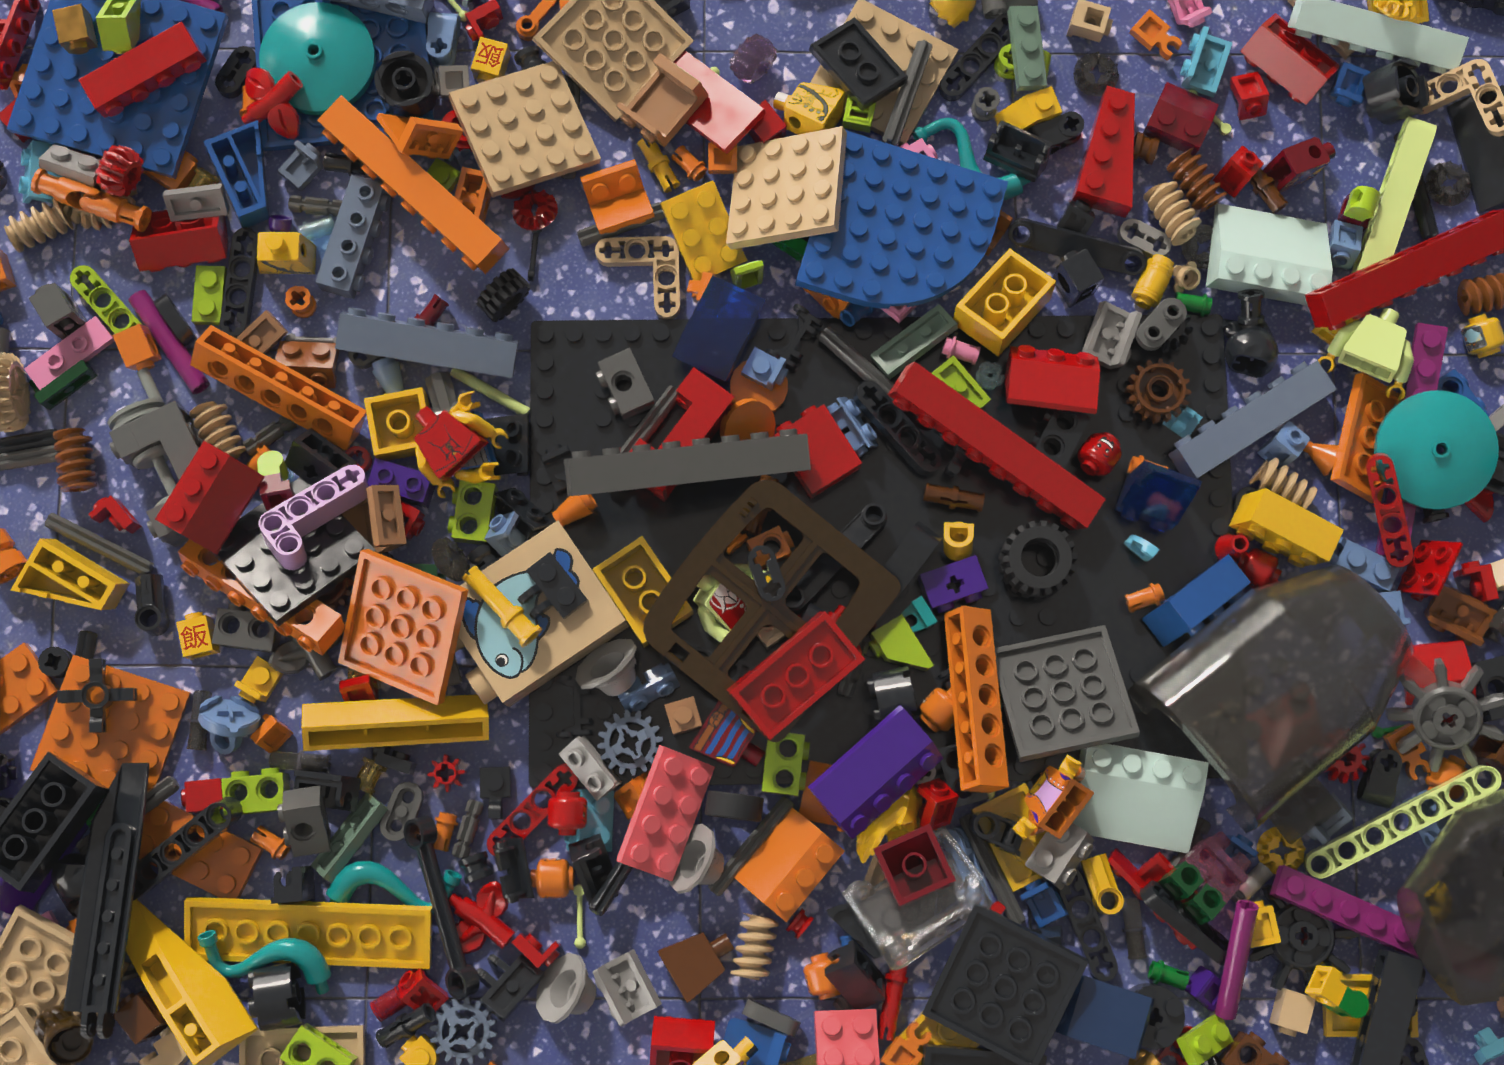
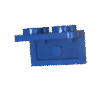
M731 1018L729 1020L723 1040L732 1049L745 1036L759 1049L746 1062L747 1065H781V1061L787 1062L792 1045L787 1042L789 1035L739 1018Z

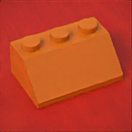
M792 807L734 878L787 922L845 850Z

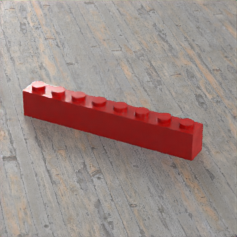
M1504 209L1489 211L1305 294L1315 328L1328 327L1329 331L1346 326L1345 321L1348 319H1360L1369 315V310L1372 308L1380 309L1390 306L1394 303L1393 299L1396 297L1405 298L1416 294V288L1420 286L1429 287L1440 283V277L1442 276L1450 277L1460 274L1464 271V266H1475L1487 261L1486 256L1490 254L1492 256L1503 254Z
M916 362L906 365L887 394L894 399L893 404L899 409L914 413L918 416L917 421L929 429L935 428L942 433L941 438L953 446L959 445L966 450L965 455L969 459L987 465L990 468L989 472L993 476L1001 480H1008L1013 484L1012 488L1017 493L1025 497L1029 495L1037 501L1036 506L1046 513L1057 515L1061 518L1060 523L1070 530L1088 528L1106 499Z

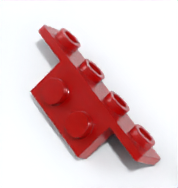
M14 0L7 19H0V90H7L41 6L39 0Z
M1115 848L1108 858L1114 874L1120 878L1123 877L1131 885L1132 892L1140 900H1142L1140 890L1152 880L1158 882L1174 868L1160 851L1138 869L1118 848ZM1153 911L1154 915L1156 916V918H1157L1159 921H1161V922H1163V923L1166 922L1164 919H1162L1159 915H1157V914ZM1168 924L1174 930V935L1181 944L1188 945L1192 950L1197 948L1191 941Z

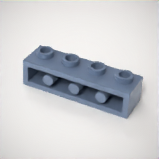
M351 174L315 281L322 291L354 299L356 292L362 290L365 279L362 274L365 265L371 263L373 257V248L371 247L374 238L380 236L382 230V222L380 220L383 211L387 212L391 202V196L381 187L383 183Z

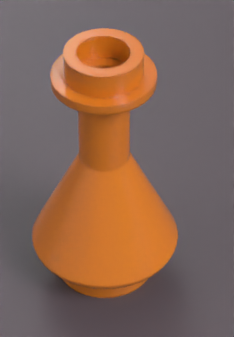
M1309 441L1303 451L1308 453L1323 476L1332 474L1338 445L1317 444Z

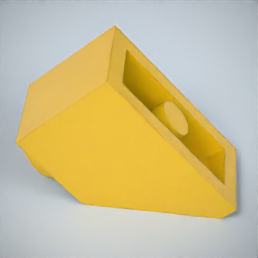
M1050 86L1023 96L994 115L997 126L1001 121H1004L1027 131L1030 127L1040 122L1060 116L1062 109L1053 87Z

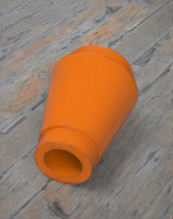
M591 494L569 496L552 512V515L556 521L565 526L593 514V510L598 505Z

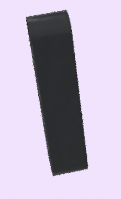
M225 797L210 804L138 862L133 901L147 894L234 825L243 813L241 803L236 798ZM220 807L226 809L228 813L227 820L221 816ZM197 825L203 828L205 832L204 838L198 835ZM174 844L180 847L181 856L175 853ZM151 862L157 865L158 874L153 872Z

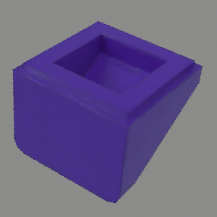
M1199 966L1189 978L1184 991L1213 1013L1216 1009L1221 980L1210 970Z

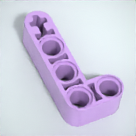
M357 465L345 466L261 515L258 525L263 539L281 566L288 570L301 568L307 561V554L301 537L367 498L366 488L368 483L364 470Z

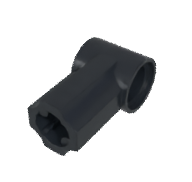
M143 574L135 577L137 611L134 617L135 624L139 629L152 636L162 635L167 631L170 624L165 608L163 575ZM153 614H157V622L153 626L148 627V618Z

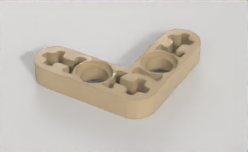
M1474 59L1427 81L1429 103L1428 106L1423 107L1422 110L1424 111L1420 113L1421 115L1430 113L1471 93L1489 133L1496 137L1504 136V125L1498 127L1492 114L1493 111L1498 110L1501 119L1504 120V96L1487 61ZM1475 69H1479L1482 72L1485 84L1479 85L1477 78L1474 76L1473 71ZM1452 80L1458 83L1457 89L1454 92H1442V86L1447 81ZM1436 88L1438 96L1440 97L1438 99L1435 98L1434 93L1432 91V89ZM1493 91L1497 94L1496 100L1491 104L1480 102L1481 96L1485 92Z
M668 236L612 237L598 241L595 247V254L598 262L603 266H653L654 308L656 315L660 319H675L679 315V248L675 239ZM649 244H653V250H662L663 245H669V249L674 250L669 252L668 257H663V253L659 251L653 252L654 258H649ZM620 245H624L625 259H621L620 253H612L611 258H605V254L600 252H604L607 246H611L614 252L621 251ZM633 245L644 247L645 254L641 258L630 256L629 249ZM666 271L671 272L675 276L674 282L667 286L662 285L658 281L659 275ZM664 293H670L671 305H676L670 309L669 313H665L664 308H659V306L664 305Z

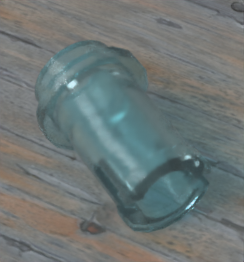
M328 215V217L310 223L304 221L303 225L298 226L303 236L314 243L313 240L330 235L335 223L332 216Z

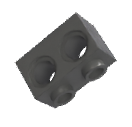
M228 604L227 609H217L212 644L221 647L273 653L280 645L281 634L274 628L273 624L267 620L264 622L258 620L251 612L246 611L245 606L238 607L235 604ZM233 619H238L240 622L238 631L230 634L228 631L229 622ZM267 622L270 627L269 633L265 637L260 638L257 634V629L262 623Z

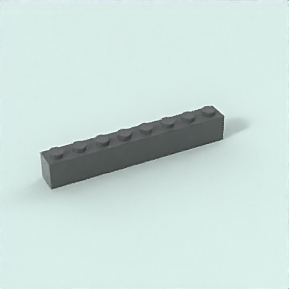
M797 429L779 430L780 436L769 437L768 432L750 433L751 439L740 440L739 435L721 436L722 442L710 443V438L692 439L691 446L682 447L680 441L663 442V449L651 450L650 444L634 445L632 446L633 452L621 453L620 447L602 449L603 455L591 456L590 450L572 452V458L564 459L568 496H579L811 470L808 435L798 434Z

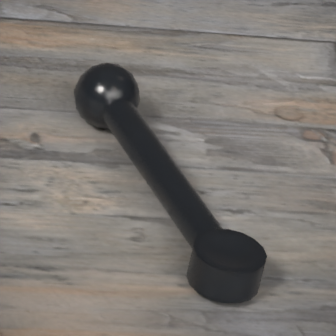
M542 229L531 230L533 239L528 281L532 282L535 279L538 237Z

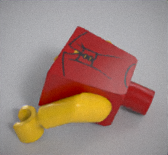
M426 406L415 415V419L424 428L414 438L417 443L415 452L418 469L432 485H437V494L440 498H446V493L441 489L444 486L450 487L455 492V483L451 477L489 443L485 438H489L492 445L497 449L502 448L499 443L495 442V438L498 435H503L509 439L503 429H494V426L483 418L461 410L450 412L444 410L436 416L429 406Z

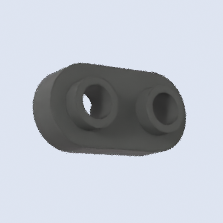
M1176 298L1164 299L1138 327L1136 331L1137 343L1145 350L1152 351L1160 348L1185 320L1187 314L1185 305ZM1167 309H1175L1176 316L1169 315ZM1154 329L1157 332V337H1151L1148 330Z
M403 782L393 790L387 805L388 810L380 822L381 833L388 840L401 841L405 839L403 833L404 825L408 820L417 818L424 800V794L420 786L412 782ZM407 792H412L414 795L411 803L404 801V795ZM395 820H399L402 823V828L398 832L392 828Z

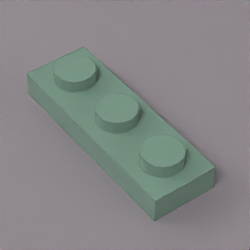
M1010 6L1007 15L1016 91H1038L1047 87L1038 6Z
M938 304L870 355L871 360L890 380L901 372L906 365L913 363L956 331L958 324Z
M366 792L357 804L356 812L352 811L332 836L330 852L319 853L311 866L325 880L332 883L355 852L363 845L364 840L374 827L380 823L388 808L374 795Z

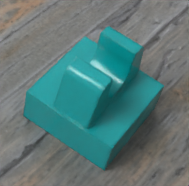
M922 596L912 601L901 613L904 618L909 615L916 617L917 623L911 627L914 633L923 629L927 630L938 622Z

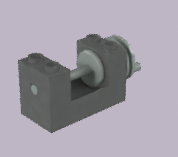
M148 368L139 370L137 374L149 398L127 405L109 418L107 423L112 430L109 434L113 440L109 445L115 457L123 459L126 465L130 464L138 470L155 467L168 496L160 500L154 508L146 511L150 519L147 522V526L154 538L158 537L163 543L166 542L177 547L189 539L155 520L176 486L166 461L170 460L180 480L204 440L198 436L199 429L194 427V419L189 416V411L175 400L165 405Z

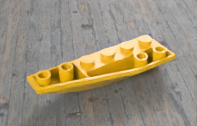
M138 899L134 900L126 952L148 993L192 1064L212 1065L259 1028L228 980Z

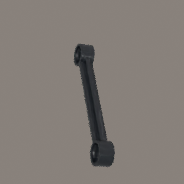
M429 816L410 819L404 825V838L408 846L417 851L450 968L445 976L446 988L453 998L461 999L475 994L479 989L480 980L476 969L466 963L433 847L437 840V827Z

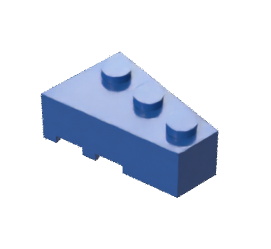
M258 120L203 141L207 154L220 182L223 184L225 193L241 227L248 228L268 220L269 206L265 162Z
M1228 554L1185 585L1176 594L1165 600L1159 607L1145 615L1142 620L1164 647L1187 632L1190 636L1197 633L1205 626L1202 622L1205 618L1208 617L1210 620H1213L1224 612L1225 609L1222 605L1227 601L1231 605L1243 597L1245 593L1242 589L1251 582Z

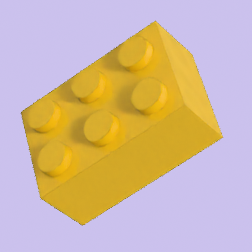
M1009 248L956 305L953 319L957 322L959 329L996 356H999L1051 300L1056 280Z
M1267 488L1243 495L1229 524V527L1237 530V535H1243L1249 541H1253L1255 538L1256 541L1263 544L1262 548L1273 554L1280 553L1288 557L1287 561L1290 564L1300 568L1330 562L1344 529Z
M641 536L592 570L643 647L649 645V642L646 640L643 632L644 619L671 577L647 541ZM687 600L672 622L671 628H674L694 614Z

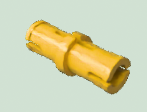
M641 138L637 145L649 163L648 169L651 173H655L665 193L672 191L667 180L671 182L674 189L678 188L681 183L670 168V160L667 155L662 154L656 141L653 144L648 142L650 146L648 147L644 139Z

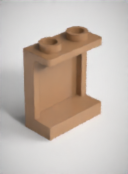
M659 53L652 61L658 69L657 72L627 107L621 102L616 107L622 114L620 119L631 129H634L636 126L641 130L639 133L648 142L653 144L656 141L665 148L709 94L699 80Z
M371 485L366 488L367 498L342 513L377 553L390 552L406 544L399 485Z

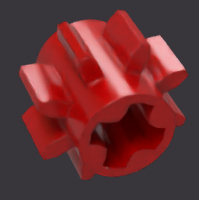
M444 754L443 762L431 761L435 769L434 772L428 773L427 776L436 779L433 788L437 789L444 784L445 791L451 792V785L453 784L462 787L463 784L459 781L460 775L466 774L467 771L459 769L458 765L461 759L457 758L451 763L449 762V756ZM447 765L448 769L454 770V775L449 776L448 781L440 776V772L445 771Z

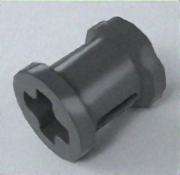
M983 87L978 90L971 106V113L974 118L981 122H986L994 117L997 106L1000 103L998 92L991 87Z

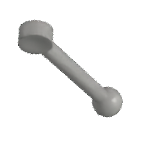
M289 333L285 336V341L336 343V337H299Z

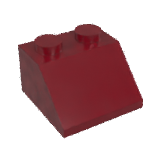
M1166 82L1143 133L1148 137H1160V142L1183 152L1194 148L1191 153L1194 156L1205 139L1219 104Z
M930 823L873 849L898 909L947 888L956 882Z

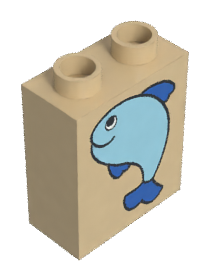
M556 521L481 571L514 606L518 605L524 609V615L535 626L539 625L542 628L540 634L530 644L522 648L519 645L520 640L508 628L504 629L501 626V618L464 582L460 586L469 590L455 652L465 646L478 665L466 673L465 676L485 705L499 697L503 704L511 707L629 626L559 521ZM551 552L588 599V602L566 619H563L553 606L533 620L529 614L534 607L548 599L541 591L531 601L522 605L517 599L530 587L536 585L526 570L547 553Z

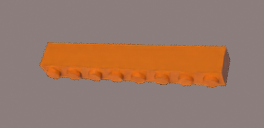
M342 95L317 120L325 128L321 133L331 143L335 145L339 141L344 146L341 151L352 162H355L357 159L364 164L361 169L372 180L378 177L383 181L381 185L383 190L392 198L398 195L403 199L400 205L412 216L418 213L423 218L420 223L432 234L438 231L443 236L440 241L450 251L454 253L458 249L464 255L461 260L471 270L475 271L478 267L486 275L509 250L508 246L497 234L410 156L399 152L395 143Z

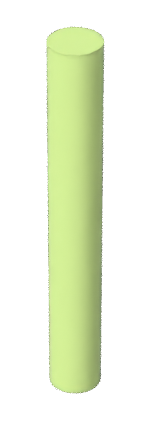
M454 368L451 370L450 376L516 414L530 413L531 408L465 370Z

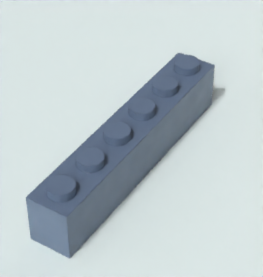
M348 307V312L343 311L340 313L335 349L508 378L513 377L519 340H513L512 334L496 332L495 336L483 335V329L466 327V332L454 330L455 325L437 322L436 327L425 325V320L408 317L407 322L395 320L396 315L378 312L377 317L366 315V310Z
M1317 360L1309 366L1304 361L1290 370L1293 375L1285 380L1283 376H1280L1267 385L1269 391L1263 395L1258 390L1244 399L1247 404L1244 407L1238 409L1234 405L1221 414L1223 420L1217 424L1211 420L1197 429L1200 433L1198 436L1192 439L1188 434L1174 443L1177 449L1168 455L1186 483L1188 484L1337 390L1319 361Z

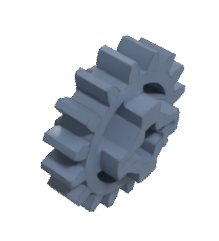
M625 710L624 718H620L616 713L613 714L615 722L611 724L605 721L604 725L608 729L607 732H599L598 734L601 738H604V743L598 744L597 748L605 749L606 751L601 756V759L607 760L610 758L611 762L608 768L612 770L616 765L619 766L620 775H623L626 769H630L632 776H635L636 768L639 767L643 772H647L645 764L647 762L653 763L654 758L652 756L658 750L656 743L663 741V737H655L654 734L660 729L659 726L650 727L649 724L652 717L649 716L642 720L641 711H637L635 717L630 716L629 710ZM626 723H636L644 727V729L638 732L630 730ZM617 729L619 732L618 741L610 747L612 733ZM623 730L631 738H638L639 741L635 743L637 756L629 747L623 749L622 745L625 743ZM651 739L650 750L644 757L641 752L643 743ZM622 754L632 756L635 763H624L616 757Z
M467 996L462 1004L459 999L453 998V1007L447 1003L441 1005L444 1014L436 1012L438 1024H433L429 1028L437 1033L436 1036L430 1039L432 1043L439 1042L440 1046L437 1048L436 1053L439 1054L445 1051L447 1053L445 1061L448 1062L455 1057L457 1065H461L464 1058H467L470 1065L475 1063L474 1055L483 1059L486 1056L483 1048L492 1049L494 1046L489 1041V1038L498 1035V1032L491 1030V1026L497 1023V1019L488 1018L490 1011L488 1009L484 1011L481 1009L482 1004L480 1000L474 1005L471 1004V996ZM458 1010H469L474 1012L475 1015L465 1017L460 1012L458 1013ZM446 1020H448L450 1030L449 1036L445 1038L444 1025ZM474 1022V1025H472L470 1027V1030L467 1032L469 1038L466 1035H463L462 1037L459 1036L455 1040L453 1039V1037L458 1034L457 1032L460 1030V1026L458 1024H460L461 1026H465L466 1024L469 1025L470 1023ZM483 1023L484 1035L480 1042V1038L477 1036L478 1026ZM455 1044L465 1045L470 1051H458L452 1047Z

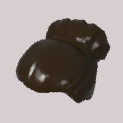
M64 1004L46 1009L36 1018L34 1026L35 1034L44 1041L46 1054L57 1065L79 1063L85 1060L90 1054L94 1042V1036L91 1039L82 1038L80 1032L81 1019L71 1011H63Z

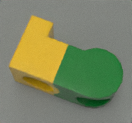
M1317 965L1305 989V993L1337 1015L1343 1017L1351 1016L1353 1018L1365 1016L1369 1009L1367 996L1363 992L1352 990L1340 982L1339 979L1342 972L1335 967Z

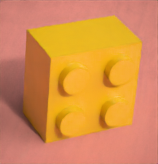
M423 387L364 398L374 456L385 461L415 456L417 443L414 438L424 429L415 419V415L422 408L429 406L428 395Z

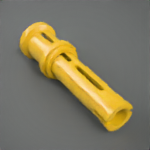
M477 566L469 569L470 575L465 573L462 580L501 618V626L504 629L508 628L520 640L519 645L522 648L530 644L540 634L542 628L539 625L535 626L524 615V609L521 606H514Z

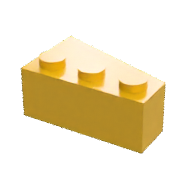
M40 538L10 591L51 598L98 610L116 609L130 583L60 541Z

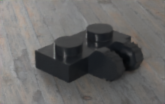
M551 552L547 553L526 570L536 585L530 587L517 599L522 605L531 601L541 591L548 599L534 607L529 614L533 620L553 606L562 618L566 619L588 602V599Z
M522 953L511 966L496 955L490 954L487 958L488 963L500 974H503L498 980L481 968L476 970L480 982L489 988L480 999V1003L503 1023L541 981L545 974Z

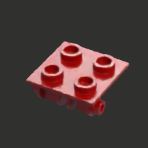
M1421 540L1414 550L1412 561L1403 573L1396 591L1400 590L1401 593L1412 594L1411 598L1422 602L1423 598H1427L1428 595L1439 596L1463 543Z

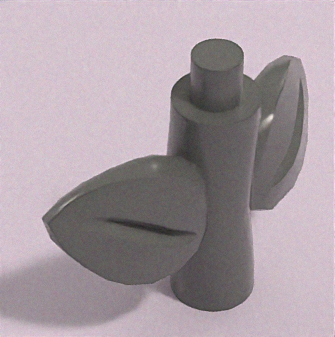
M343 633L332 644V646L329 649H332L339 644L340 640L342 639ZM288 635V638L291 641L280 644L273 651L268 662L273 669L283 674L299 673L309 663L320 681L326 679L337 670L327 651L323 656L314 650L308 652L298 644L297 639Z

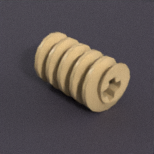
M1176 181L1158 184L1149 189L1143 196L1145 202H1148L1150 210L1154 211L1153 215L1159 220L1162 229H1165V234L1168 238H1171L1170 242L1173 246L1182 245L1189 241L1196 234V228L1202 222L1199 217L1191 219L1196 211L1194 208L1187 209L1190 202L1188 199L1181 200L1184 193L1182 190L1175 191L1178 188Z
M52 198V208L45 202H42V212H39L34 206L30 207L31 217L20 211L21 221H17L12 215L8 216L10 225H4V228L17 252L24 251V244L29 248L34 247L35 240L40 244L46 242V235L54 239L57 236V231L62 235L66 234L68 231L67 225L74 230L70 217L64 214V206L60 202Z
M210 401L194 407L189 412V416L195 419L194 427L200 429L198 436L238 459L240 454L246 450V446L236 447L235 445L242 438L240 435L231 436V433L237 427L236 425H226L232 419L230 414H221L228 408L227 405H217L214 401Z
M1277 457L1270 461L1267 459L1248 482L1251 485L1259 480L1258 490L1269 488L1270 491L1304 509H1307L1312 503L1318 490L1315 486L1306 490L1308 484L1306 479L1296 483L1298 479V473L1296 472L1286 476L1289 469L1287 465L1277 469L1279 464Z
M743 913L749 917V920L741 921L740 926L747 929V932L740 933L737 937L744 941L745 944L735 946V950L743 955L739 958H733L732 962L739 965L740 969L732 970L730 974L760 980V977H766L770 974L762 965L772 963V959L764 955L767 952L774 951V947L767 943V941L777 937L769 928L778 927L779 923L772 918Z

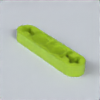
M81 265L73 269L70 274V283L114 334L139 323L142 324L91 267ZM85 274L96 288L91 291L82 283L80 278L82 275ZM109 294L111 296L109 305L103 308L98 307L96 300L99 295ZM122 314L128 315L129 324L122 329L116 328L115 319Z

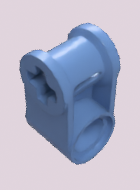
M429 13L426 50L435 68L438 66H453L455 63L457 43L461 29L459 14Z

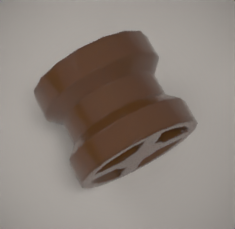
M1137 131L1134 137L1133 160L1142 159L1146 164L1152 165L1158 150L1160 137H1145L1144 133Z

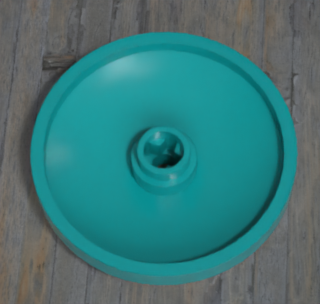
M314 2L302 4L286 11L271 24L261 43L259 63L260 68L270 72L275 84L288 71H292L301 80L303 87L290 99L289 103L299 113L322 115L341 95L348 102L354 104L366 92L375 73L376 51L367 28L352 12L338 5Z
M1435 390L1410 396L1399 402L1387 413L1375 437L1374 454L1384 453L1391 457L1396 471L1401 498L1404 502L1419 508L1437 510L1464 504L1477 496L1486 487L1497 466L1499 445L1497 434L1490 418L1475 402L1457 393ZM1438 444L1440 447H1443V453H1437L1436 446ZM1377 460L1376 467L1382 481L1393 482L1392 477L1386 480L1384 469L1389 467V464H1383L1382 460ZM1388 488L1395 495V492Z

